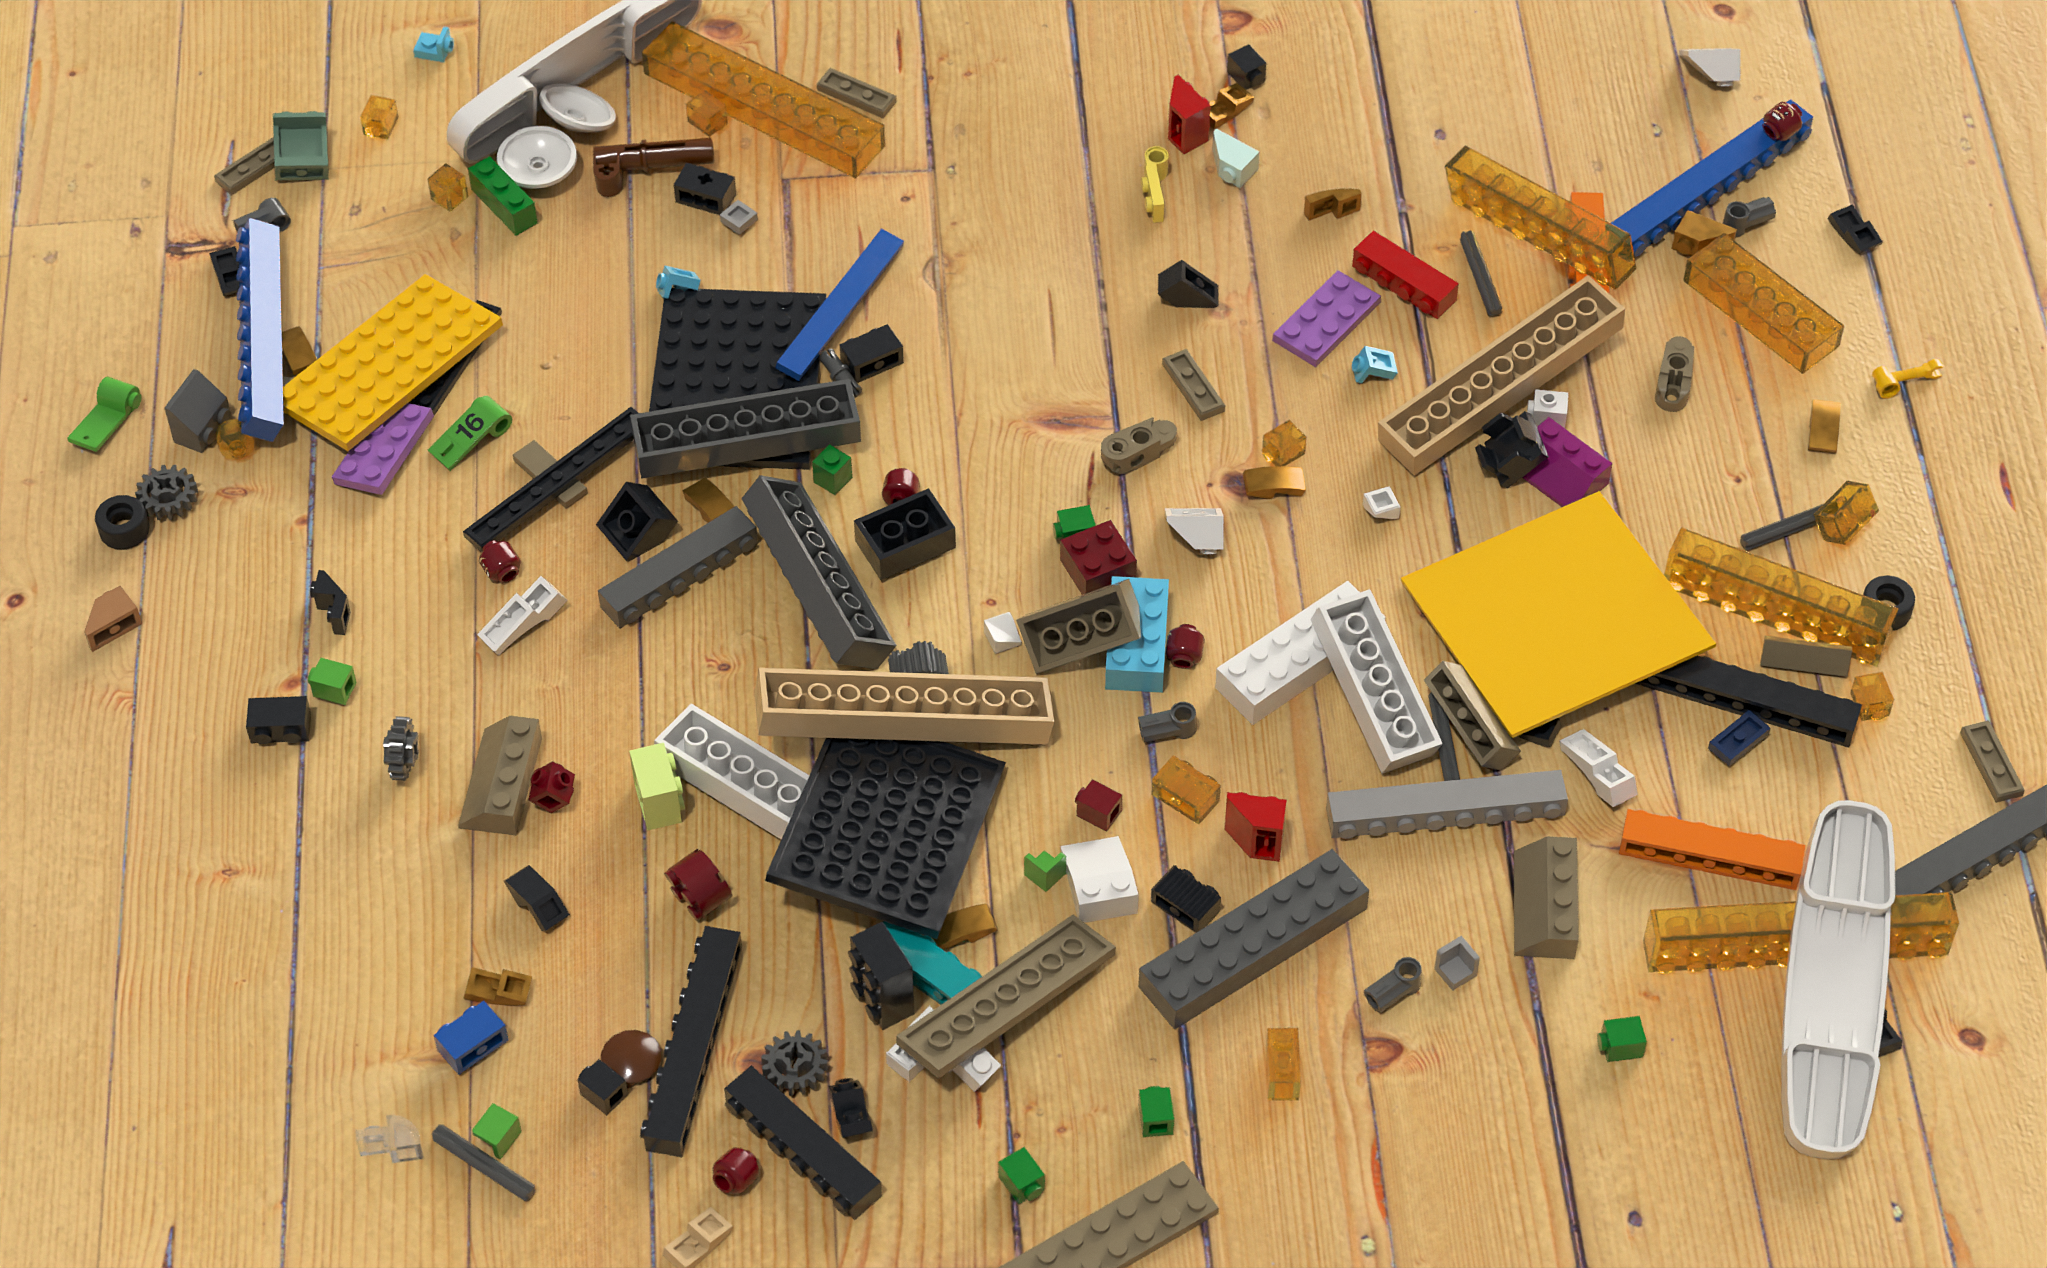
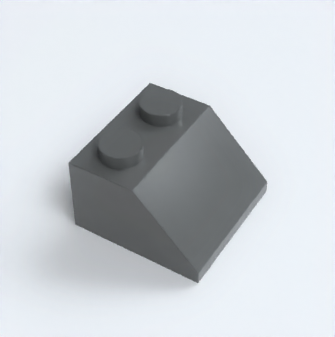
M196 369L192 370L164 407L174 443L203 453L207 446L214 442L218 431L223 425L228 423L231 417L227 397Z

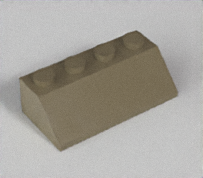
M1129 579L1028 613L1016 620L1036 674L1141 638L1139 604Z
M508 716L484 729L460 816L459 829L517 836L542 741L539 719Z
M1547 836L1514 851V956L1575 959L1579 941L1577 838Z

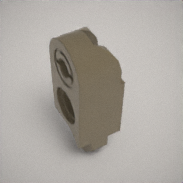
M1682 336L1673 337L1669 342H1666L1655 393L1656 404L1668 412H1677L1686 407L1691 388L1694 346H1692L1690 340ZM1673 395L1676 397V400L1670 401L1666 397Z
M1152 417L1104 438L1101 443V459L1103 463L1117 474H1126L1131 470L1135 471L1160 458L1161 451L1174 445L1177 439V427L1168 420H1157L1154 422Z

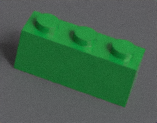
M490 156L468 168L471 190L515 236L538 224L535 202Z

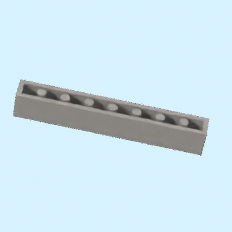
M1553 770L1328 792L1326 811L1331 838L1341 837L1349 839L1361 835L1379 836L1384 833H1408L1421 829L1438 830L1442 827H1468L1472 824H1497L1503 821H1527L1543 817L1552 819L1565 815L1568 797L1562 771Z

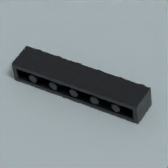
M752 1065L724 1088L725 1106L728 1111L735 1117L739 1115L746 1121L747 1127L754 1135L764 1137L775 1154H782L789 1160L790 1166L797 1174L807 1176L818 1193L821 1195L825 1193L829 1196L840 1213L844 1215L847 1213L856 1220L882 1197L881 1181Z

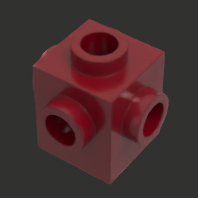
M553 761L536 769L531 777L532 784L528 801L549 813L570 804V799L574 792L575 774Z

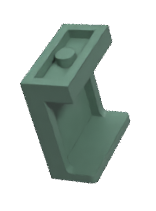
M287 111L273 113L275 181L328 180L326 113L309 111L307 113H291Z

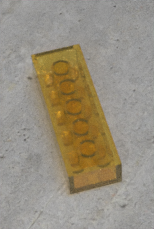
M1725 233L1687 260L1683 281L1800 373L1804 374L1840 346L1845 325Z

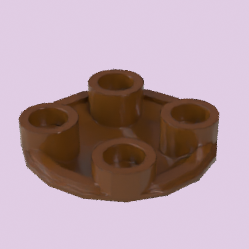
M626 1030L613 1035L605 1043L601 1052V1061L626 1080L627 1088H631L636 1083L649 1079L658 1070L659 1066H662L661 1048L657 1040L650 1034L639 1030Z

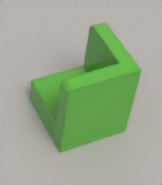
M1045 850L1036 858L1030 853L1024 857V875L1045 892L1066 874V855L1062 852L1055 858Z
M492 1103L472 1129V1132L477 1138L492 1145L494 1156L501 1159L521 1134L519 1118L516 1115Z

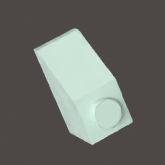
M1217 128L1213 131L1212 150L1218 176L1227 183L1241 188L1258 170L1259 151Z

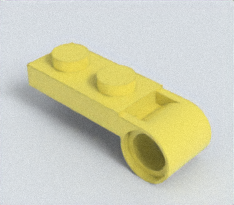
M1153 146L1146 150L1145 177H1141L1142 193H1147L1148 196L1145 197L1146 212H1151L1153 223L1164 222V201L1160 181L1164 180L1168 175L1169 155L1168 151L1160 146Z

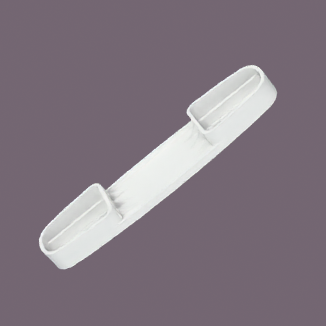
M702 0L620 1L528 59L459 109L448 124V145L469 164L477 163L497 153L502 142L512 133L536 125L537 111L543 108L539 101V96L545 86L550 84L579 86L623 55L633 64L641 62L692 23L700 11Z
M1850 800L1837 801L1828 805L1820 813L1812 828L1800 877L1791 929L1783 1008L1781 1094L1784 1134L1789 1144L1799 1153L1822 1159H1840L1850 1154L1865 1136L1880 1070L1878 1054L1887 990L1891 905L1895 899V854L1892 824L1887 815L1876 806Z

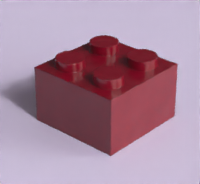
M1111 520L1060 540V561L1082 595L1111 585L1112 576L1136 578L1137 560Z

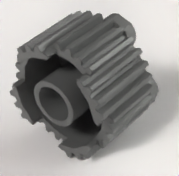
M918 641L913 644L912 649L907 648L906 651L902 650L901 653L899 650L892 651V655H889L888 658L890 672L949 674L945 653H942V650H938V648L934 649L932 642L926 643L924 641L921 643Z

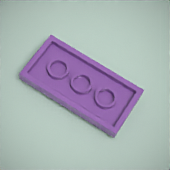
M1337 270L1273 333L1272 341L1314 367H1317L1380 304L1381 296Z
M409 403L403 406L349 450L332 475L334 484L382 495L434 417L432 409Z

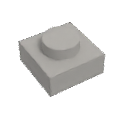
M739 200L720 214V222L739 235L758 220L757 212Z

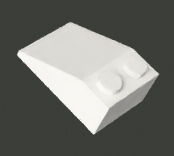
M1119 836L1060 846L1061 852L1066 855V874L1076 914L1081 921L1087 923L1138 914V891L1131 866Z

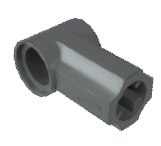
M1763 197L1748 203L1731 202L1726 208L1722 224L1737 229L1736 237H1740L1745 233L1746 228L1775 218L1774 202L1770 197Z
M268 198L259 205L258 210L233 220L237 232L240 227L245 226L249 218L279 226V232L286 230L291 223L289 215L277 198Z
M1178 702L1171 707V710L1138 717L1142 740L1145 743L1172 736L1180 739L1192 737L1197 730L1196 709L1188 702Z
M1411 957L1399 959L1393 970L1366 988L1364 996L1369 1005L1375 1011L1381 1013L1405 995L1415 994L1421 986L1422 969L1419 961ZM1404 974H1410V975H1412V976H1414V977H1412V978H1404V977H1402V975H1404Z

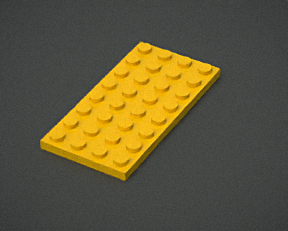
M424 274L283 386V412L346 451H349L502 327V318Z

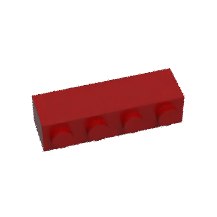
M1374 230L1354 248L1352 267L1375 280L1380 286L1391 290L1401 299L1415 305L1423 313L1438 319L1457 301L1458 282Z

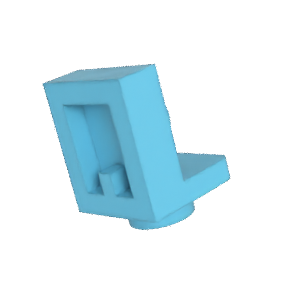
M443 27L440 35L421 32L413 50L414 57L444 63L447 54L452 52L454 46V39L450 36L449 27Z
M664 265L663 272L657 276L656 288L662 298L668 299L672 284L674 288L682 289L683 291H686L688 288L698 290L701 280L695 272Z
M1364 346L1352 361V370L1354 371L1357 383L1362 384L1368 375L1393 380L1398 373L1393 352Z

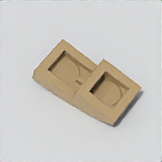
M709 1207L688 1223L686 1232L664 1247L663 1256L676 1268H694L725 1239L733 1226L712 1207Z

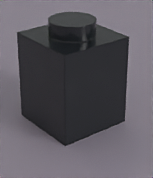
M1250 44L1228 54L1227 73L1245 90L1258 86L1266 80L1267 63Z
M600 1059L592 1066L585 1067L577 1079L580 1095L606 1116L628 1096L626 1080Z

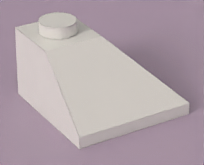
M1740 49L1679 50V55L1709 81H1717V86H1733V81H1740Z
M1165 508L1167 522L1194 549H1200L1201 554H1216L1217 549H1223V513L1221 508Z

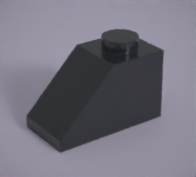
M1183 260L1158 274V295L1175 307L1216 308L1219 306L1218 285Z

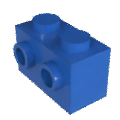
M485 1001L476 1006L469 1007L462 1016L452 1023L443 1025L434 1034L437 1051L458 1075L509 1041L506 1025Z

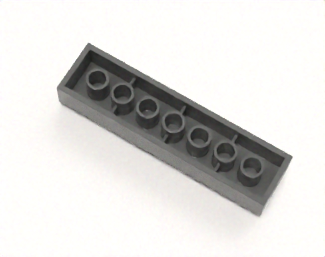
M850 379L630 415L641 479L826 448L829 444L834 447L861 442L860 419Z
M760 475L742 497V501L748 509V514L756 523L760 535L768 544L771 554L779 563L783 575L791 584L795 596L803 605L807 617L818 631L819 638L830 652L831 659L840 665L878 669L897 645L802 483Z
M1331 849L1140 967L1138 987L1175 1030L1367 910L1369 889L1339 855Z

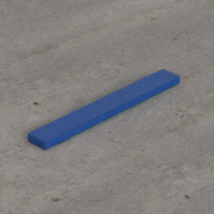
M882 228L777 361L776 369L798 381L803 377L901 250L904 240Z

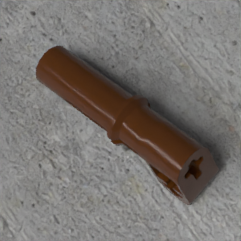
M712 137L647 142L646 139H643L640 143L593 147V172L598 193L604 197L616 196L622 191L623 171L642 169L645 172H649V169L679 167L685 166L686 163L693 165L714 164Z

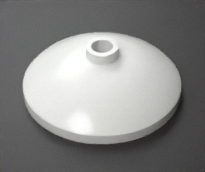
M550 84L541 90L539 101L544 111L555 122L570 131L583 133L600 132L610 128L616 118L614 109L607 101L581 87L569 84Z
M547 126L527 127L512 133L502 142L497 153L498 165L518 186L525 188H544L562 181L572 172L577 160L576 148L571 138L564 132Z

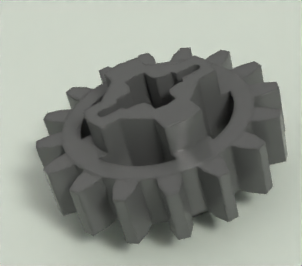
M162 465L160 471L152 468V474L150 476L143 474V482L136 484L138 489L135 492L136 498L143 504L147 516L150 517L155 513L157 520H160L163 515H167L168 519L172 520L175 513L181 517L183 516L182 510L184 508L187 510L192 509L190 502H197L196 493H198V488L193 474L188 475L186 468L178 471L176 465H173L171 469H166V466Z
M396 716V719H393L391 730H388L387 736L384 737L383 762L385 765H389L388 773H390L392 780L406 781L409 778L411 767H414L415 761L418 760L419 735L417 732H413L414 725H412L410 717Z
M797 1030L795 1036L790 1037V1034L785 1031L784 1039L780 1040L774 1036V1046H765V1055H761L762 1074L773 1085L777 1083V1088L781 1092L787 1088L789 1096H793L795 1090L799 1089L801 1094L804 1095L806 1094L807 1086L815 1090L817 1088L816 1080H825L824 1071H828L827 1050L822 1049L821 1040L813 1042L811 1033L807 1034L804 1038L801 1037L800 1030Z

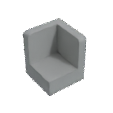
M1460 936L1437 951L1434 969L1453 991L1477 976L1480 957L1466 940Z

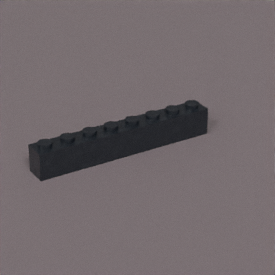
M1698 655L1635 683L1741 716L1750 710L1764 723L1848 748L1862 704L1847 698H1839L1820 690H1812L1796 685L1793 682H1785L1763 673H1755L1736 665H1728L1712 660L1709 657Z
M705 926L702 937L698 936L694 948L696 959L695 962L689 963L687 970L688 986L687 988H682L679 998L681 1010L679 1014L675 1013L672 1021L671 1030L674 1034L672 1040H667L665 1044L664 1058H666L664 1067L659 1066L657 1071V1092L650 1095L648 1111L651 1112L649 1119L643 1120L640 1138L644 1139L646 1151L683 1157L741 954V932Z

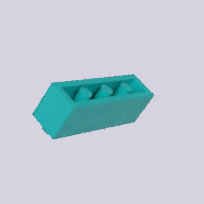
M883 921L912 966L913 985L940 1005L982 977L977 970L969 969L960 963L953 953L945 952L939 948L931 937L923 936L915 931Z

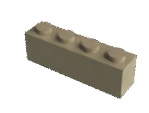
M1442 661L1424 679L1482 767L1502 771L1521 752L1462 665Z

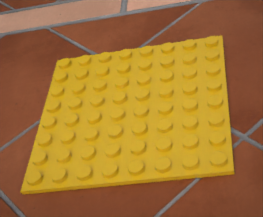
M1600 491L1401 577L1402 584L1457 662L1463 666L1511 738L1716 647V642Z

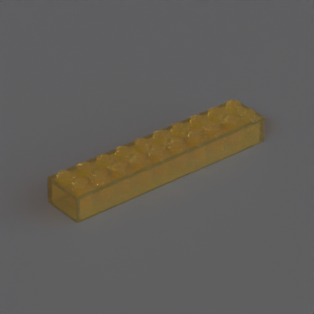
M673 21L642 51L645 75L855 179L885 147L884 124Z
M1952 892L1895 895L1894 902L1891 905L1889 958H1899L1902 960L1923 956L1938 958L1949 954L1959 926ZM1796 901L1651 909L1643 938L1648 972L1667 974L1681 970L1698 972L1703 969L1718 968L1720 970H1729L1734 967L1760 968L1767 965L1787 967Z

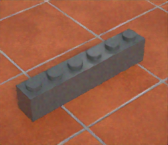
M737 506L733 507L599 589L600 608L619 629L628 623L635 622L641 615L651 609L658 608L667 599L682 593L693 583L705 579L711 572L721 566H726L732 559L753 549L758 544L756 526Z

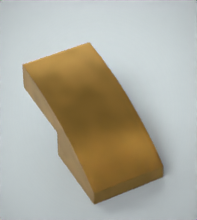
M1238 83L1219 90L1217 99L1209 102L1211 106L1210 127L1216 129L1236 117L1254 101V96Z
M1342 188L1305 196L1304 215L1310 221L1331 212L1336 219L1358 212L1361 208L1362 192L1360 189Z
M300 326L282 332V353L286 364L293 375L299 374L315 362L317 358Z
M1812 400L1808 450L1836 454L1840 423V403Z
M1270 466L1247 469L1242 473L1247 496L1272 499L1276 493L1301 497L1306 491L1302 468Z
M706 477L682 490L685 500L698 508L702 519L708 523L734 507L722 491Z
M985 903L947 914L938 939H932L939 948L946 950L966 939L973 943L997 931V927L989 906Z
M472 967L463 999L476 1002L485 1001L488 1004L525 1005L532 976L506 969L502 970V974H497Z

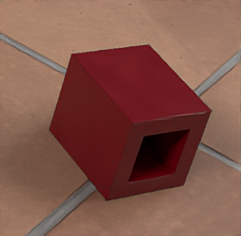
M1092 779L1087 787H1082L1076 795L1077 817L1107 832L1122 812L1123 795Z

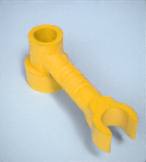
M1932 359L1920 367L1891 373L1887 367L1880 366L1874 369L1872 376L1876 382V389L1879 395L1884 399H1888L1899 393L1901 387L1898 382L1921 377L1938 379L1942 376L1939 369L1944 368L1940 359Z

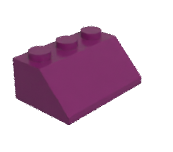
M1550 417L1537 426L1549 457L1523 476L1524 480L1561 507L1601 491L1609 484L1613 463Z

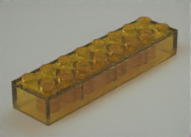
M1466 145L1444 165L1451 199L1457 206H1463L1472 211L1477 217L1489 220L1497 228H1503L1511 232L1517 239L1531 243L1536 249L1551 254L1559 262H1565L1573 266L1579 273L1587 274L1596 279L1601 285H1607L1616 290L1636 270L1631 234Z
M1681 527L1669 551L1664 576L1677 592L1696 598L1698 601L1720 607L1727 612H1733L1749 618L1753 622L1765 624L1780 632L1794 635L1805 641L1852 647V658L1878 667L1889 643L1899 609Z

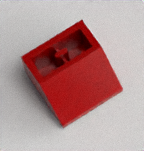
M1178 74L1174 76L1169 103L1168 140L1185 155L1209 141L1211 106L1205 97L1200 96L1194 90L1191 83L1186 82Z
M1227 792L1224 830L1250 858L1280 862L1287 800L1274 796L1262 797L1249 795L1244 792Z

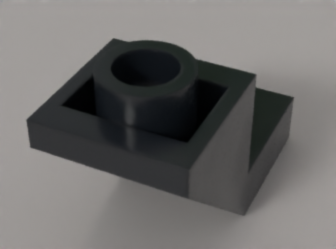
M318 570L316 581L311 583L310 596L315 599L317 610H327V622L331 623L333 633L345 635L351 613L347 595L324 570Z
M530 865L504 880L517 905L528 907L541 931L548 930L570 915L556 890Z
M843 1078L837 1080L835 1085L828 1086L838 1129L842 1138L872 1132L871 1119L866 1110L863 1088L859 1080L854 1081L853 1078Z

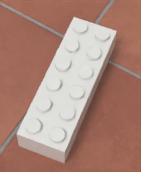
M1346 581L1216 669L1215 688L1254 725L1334 671L1310 619L1319 606L1360 592L1349 581Z
M1369 589L1319 606L1310 620L1381 773L1383 774L1433 756L1443 743L1371 590Z
M690 704L654 740V744L664 743L667 754L673 753L676 775L779 839H782L809 775L695 705Z

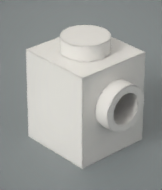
M1535 389L1534 400H1528L1527 412L1532 414L1536 426H1539L1550 417L1565 428L1568 393Z

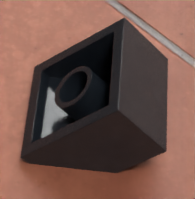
M625 482L596 525L626 561H631L663 543L678 523V520L648 485Z

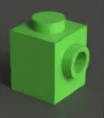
M320 658L318 664L310 670L308 676V683L311 686L313 697L346 705L357 683L353 666L325 658Z

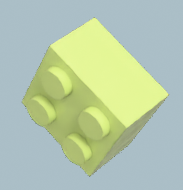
M664 743L630 750L634 785L647 831L682 823L680 811L685 810L682 796L683 789L680 777L676 776V764L673 753L667 754Z

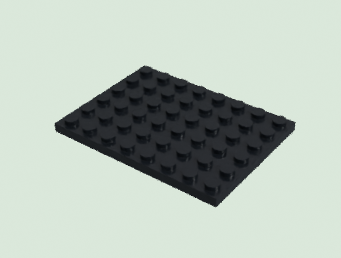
M671 288L669 298H664L649 412L818 384L820 372L819 356L799 381L776 369V364L827 299L826 293L720 289L695 290L690 288L683 291L682 289ZM811 450L720 466L810 470Z
M826 738L766 873L765 881L938 939L1006 762L944 741Z

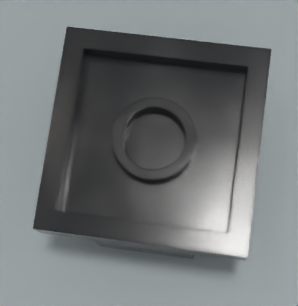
M1526 411L1519 416L1516 415L1514 418L1504 413H1499L1482 426L1483 433L1491 436V438L1484 442L1485 446L1479 444L1475 447L1482 467L1496 474L1500 485L1507 489L1549 457L1533 416Z

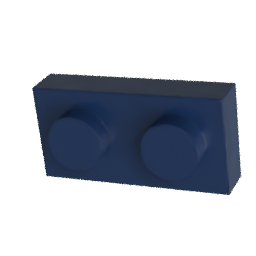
M1748 710L1709 742L1708 749L1728 766H1731L1768 736L1771 728Z

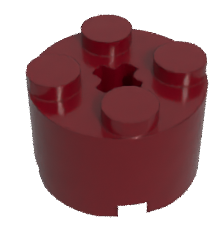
M694 850L664 873L672 885L670 887L672 893L680 902L685 899L689 904L687 909L696 921L707 916L733 896L726 880L722 882L718 875L720 871L702 850Z

